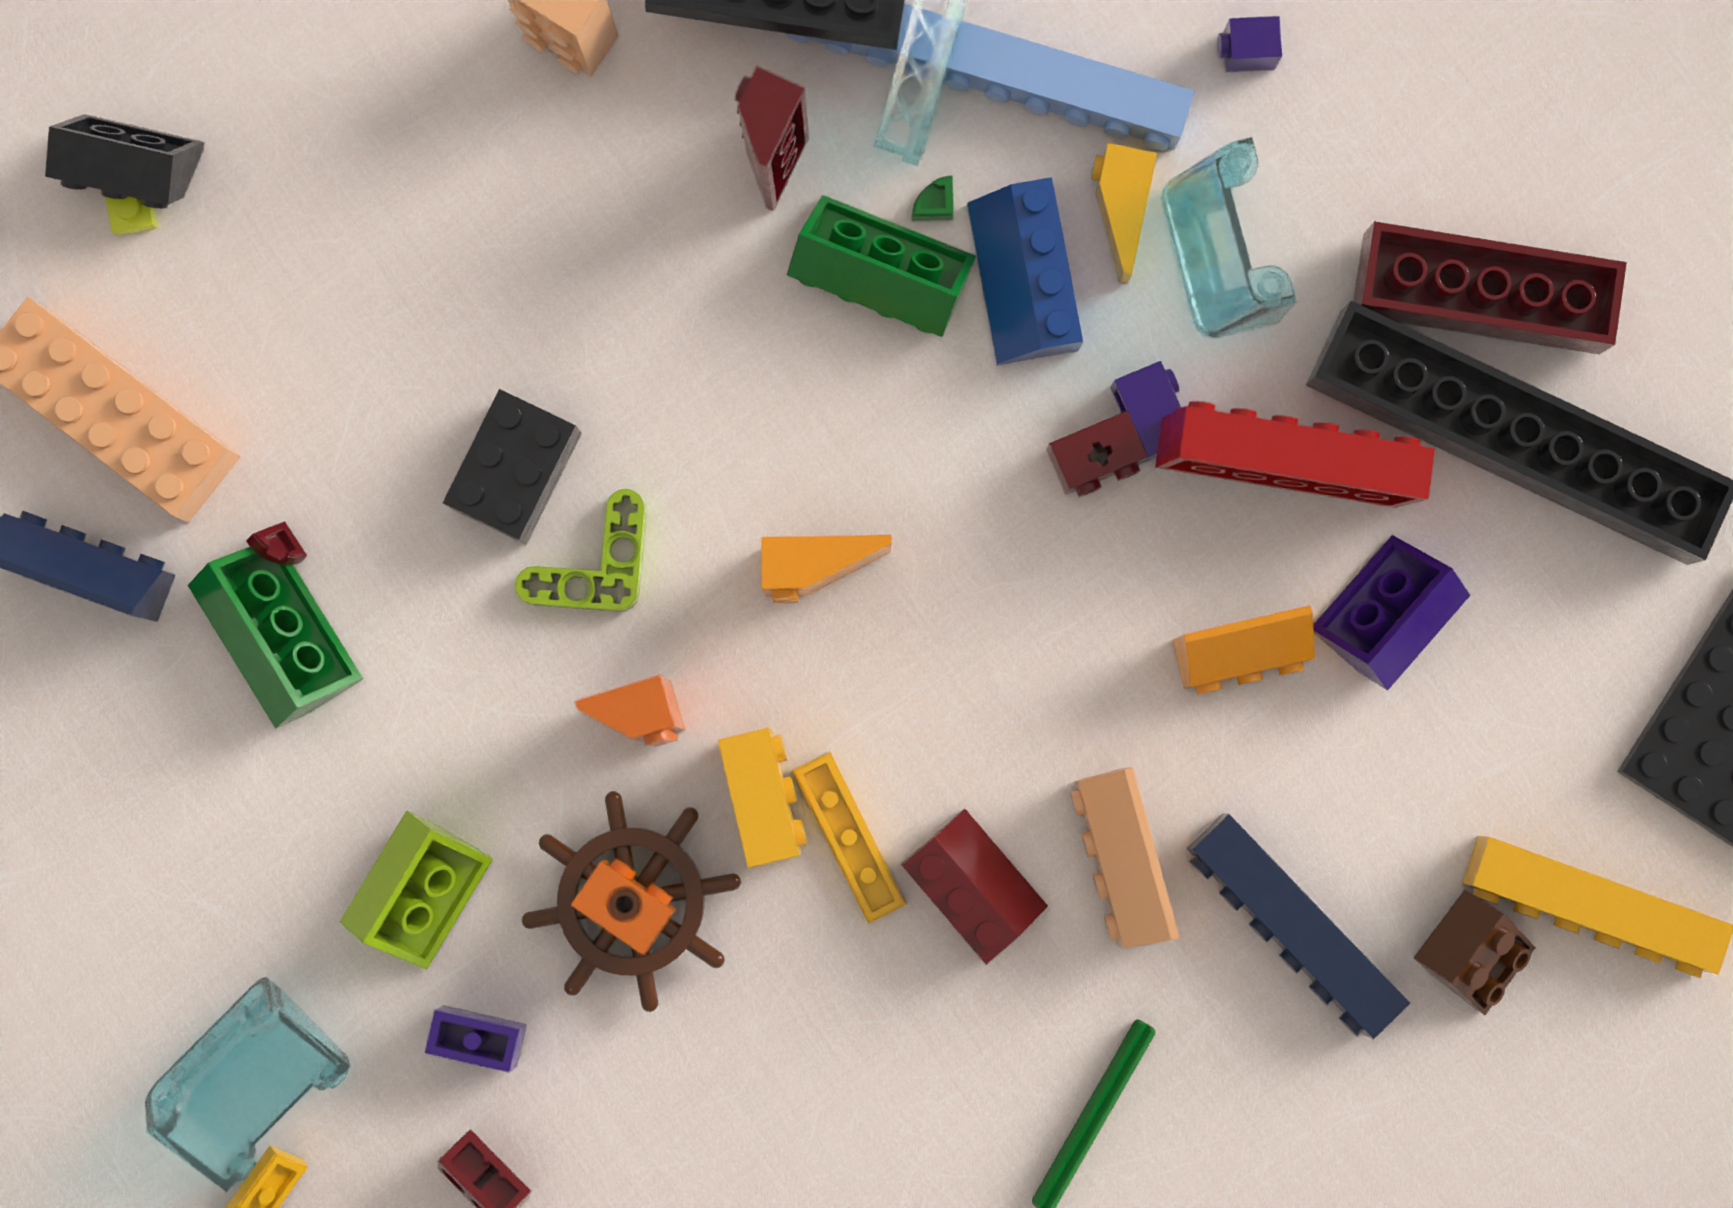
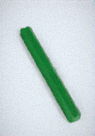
M1135 1020L1033 1196L1032 1203L1036 1208H1056L1156 1034V1030L1144 1021Z

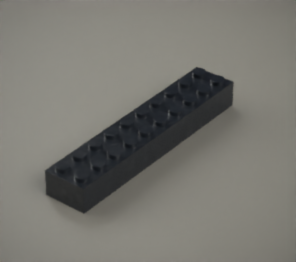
M1350 301L1340 311L1306 383V386L1686 565L1707 559L1733 501V479L1353 301Z

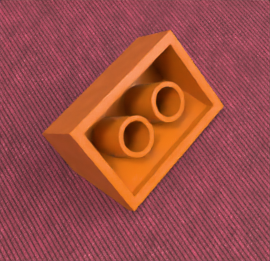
M661 675L575 701L577 710L631 739L645 742V745L657 747L677 741L676 732L686 730L672 682Z

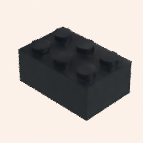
M499 389L443 504L464 516L527 545L582 434L576 425Z

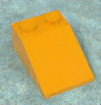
M891 535L761 537L762 590L765 596H771L773 603H799V596H808L891 553Z

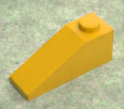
M1108 143L1104 156L1096 155L1091 180L1098 181L1096 197L1119 282L1128 284L1133 272L1157 153Z

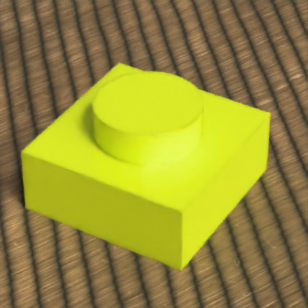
M127 196L126 199L105 197L111 232L116 236L157 228L154 208L144 206L142 199Z

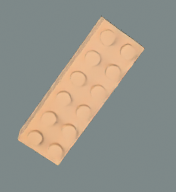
M27 297L1 329L0 384L172 516L189 523L241 457L53 312L33 299Z

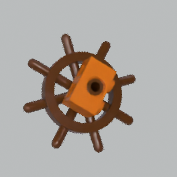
M611 791L605 796L610 827L609 832L590 840L577 852L552 835L545 834L539 839V847L565 865L566 868L558 888L557 907L527 912L522 917V924L527 929L560 924L569 944L582 957L564 984V990L568 995H577L596 968L617 975H636L641 1006L645 1011L653 1012L658 1007L653 972L673 962L685 950H688L712 968H720L724 964V955L699 938L697 933L704 915L705 896L737 890L741 885V878L735 873L701 878L694 861L680 846L698 820L699 815L695 808L688 807L684 809L665 836L648 829L627 828L622 797L618 792ZM630 846H641L655 851L637 879ZM614 849L615 859L612 864L607 860L600 861L598 866L592 864L600 855ZM670 861L678 871L683 883L658 887L654 883ZM584 878L587 882L578 893L581 879ZM686 900L685 915L682 924H679L671 918L676 908L669 903ZM590 918L603 927L594 941L586 933L580 921L581 919ZM661 932L672 939L663 948L653 953L649 952L650 947ZM616 938H619L631 947L633 957L620 956L608 950Z

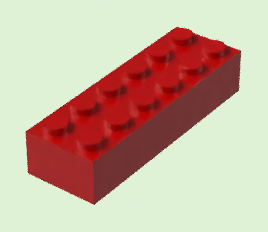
M1190 401L1189 406L1178 407L1175 412L1162 417L1155 468L1393 508L1429 499L1435 448L1420 446L1421 440L1417 438L1398 436L1394 437V441L1379 439L1380 433L1376 431L1358 429L1354 430L1353 434L1338 432V425L1323 422L1313 423L1312 427L1297 425V418L1283 415H1274L1271 420L1256 418V411L1243 408H1232L1230 413L1214 411V404L1203 401Z

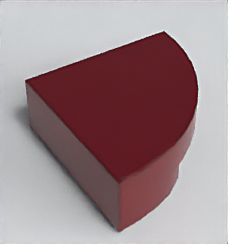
M285 521L253 533L246 540L248 545L257 554L273 563L294 565L301 563L307 557V554Z

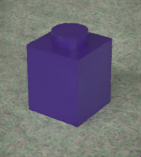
M1280 16L1229 18L1223 33H1219L1217 39L1219 59L1225 58L1226 72L1276 69L1282 58Z

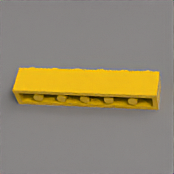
M1487 836L1477 837L1462 881L1463 885L1474 888L1473 895L1481 900L1497 905L1499 898L1515 903L1512 911L1534 919H1538L1541 912L1555 918L1554 926L1579 934L1581 927L1596 932L1595 941L1619 949L1621 942L1635 946L1637 948L1634 955L1656 963H1660L1662 957L1677 962L1675 970L1697 978H1701L1703 971L1719 975L1733 933V925Z

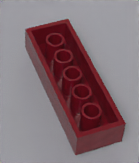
M1374 221L1363 233L1353 302L1396 322L1599 355L1613 347L1616 343L1627 262Z

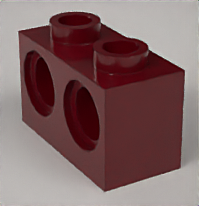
M471 1129L438 1160L437 1169L475 1208H520L529 1199L532 1192Z

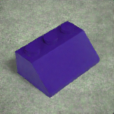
M1391 535L1313 624L1314 634L1356 671L1388 691L1471 595L1453 568Z

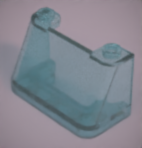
M1252 137L1224 145L1170 179L1161 194V206L1193 325L1197 332L1210 339L1277 324L1297 303L1288 274L1282 268L1273 265L1252 269L1231 190L1234 187L1248 183L1256 174L1258 156Z
M263 977L255 982L153 1085L145 1100L147 1133L227 1192L237 1181H244L255 1167V1144L313 1086L319 1091L329 1087H337L345 1079L351 1067L349 1058L279 986L268 977Z

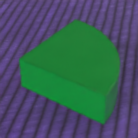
M953 175L938 178L922 190L913 205L912 221L953 220Z

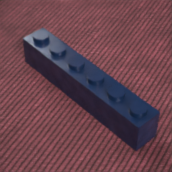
M1222 814L1186 848L1194 856L1189 861L1190 864L1206 880L1213 876L1224 887L1219 892L1222 898L1234 910L1238 911L1241 907L1246 910L1253 918L1249 923L1250 927L1265 942L1272 938L1283 949L1279 954L1283 962L1296 974L1302 969L1313 981L1308 986L1310 990L1325 1005L1332 1001L1343 1012L1339 1020L1356 1037L1363 1033L1365 1036L1375 1039L1411 1004L1230 814Z

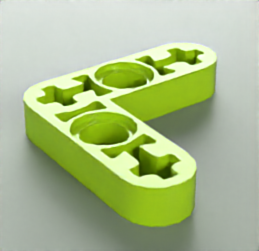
M620 489L609 497L605 514L601 571L541 566L527 567L518 574L515 581V590L519 598L535 606L614 612L631 609L638 600L646 518V507L641 496L633 490ZM624 498H630L632 505L638 507L637 513H630L628 518V527H637L636 534L627 531L612 532L613 525L622 528V515L620 512L615 511L616 505H622ZM619 539H628L634 545V555L626 562H618L611 555L612 545ZM538 574L539 580L543 583L555 584L554 575H561L557 585L559 600H552L554 592L551 590H539L537 597L532 598L531 591L524 588L525 582H531L533 576ZM576 577L584 578L589 585L587 596L580 601H573L566 594L567 583ZM603 578L600 585L603 588H616L617 581H623L624 587L631 590L630 596L623 597L621 604H615L613 596L600 594L601 603H593L597 594L595 579Z

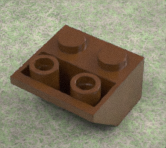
M1464 889L1413 958L1438 981L1477 1011L1486 1015L1490 1008L1498 1004L1503 998L1505 988L1517 972L1527 966L1531 953L1536 947L1504 913Z

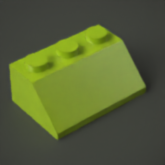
M406 810L339 922L362 943L427 970L493 858L439 825Z

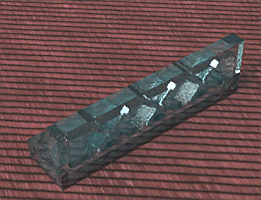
M914 0L873 147L903 155L902 162L918 166L921 162L968 0H948L942 20L931 26L922 12L924 0ZM918 20H920L924 30L915 34ZM940 27L936 38L933 30ZM927 34L934 46L931 60L918 67L910 52L913 41ZM908 61L912 68V71L903 75L906 63ZM928 68L926 78H924L921 71ZM916 75L922 87L920 99L918 102L906 107L898 92L900 84ZM895 102H897L901 111L892 115ZM916 109V113L913 120L910 112ZM902 116L905 117L911 128L906 145L885 139L889 123Z

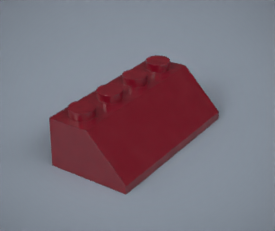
M756 66L751 78L745 76L740 82L735 95V101L739 102L737 114L740 116L739 126L742 127V138L745 142L749 162L766 208L774 211L809 140L805 88Z

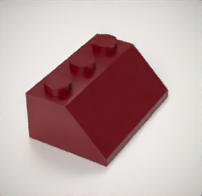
M966 809L961 811L901 863L902 867L986 965L1016 940L1048 907L1045 901Z

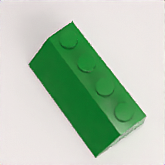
M822 195L798 235L787 276L799 280L806 286L817 287L835 294L846 302H855L875 310L884 317L895 318L913 325L924 333H933L943 337L964 289L976 255Z
M251 547L208 562L187 585L275 729L311 713L363 679L293 565L273 563L261 557Z

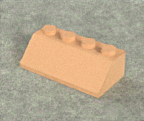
M1133 767L1121 768L1074 781L1076 790L1070 791V796L1076 816L1084 815L1088 831L1081 833L1087 857L1095 856L1099 873L1093 874V880L1099 899L1106 898L1109 906L1110 915L1104 916L1110 940L1118 939L1119 946L1125 949L1180 938Z

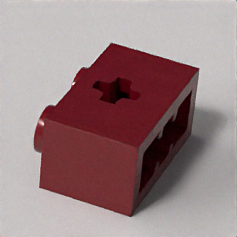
M1128 411L1049 443L1046 449L1065 494L1068 495L1076 491L1078 497L1085 496L1102 488L1100 481L1113 475L1116 476L1117 481L1139 473L1141 471L1139 464H1142L1147 458ZM1093 448H1096L1098 453H1107L1108 456L1103 462V466L1098 461L1090 463L1088 458L1092 454Z

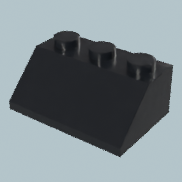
M83 114L49 126L45 177L61 180L60 185L66 188L78 190L86 189L87 187L101 190V195L108 198L126 199L127 196L142 199L144 206L164 209L168 205L184 198L203 153L204 142Z

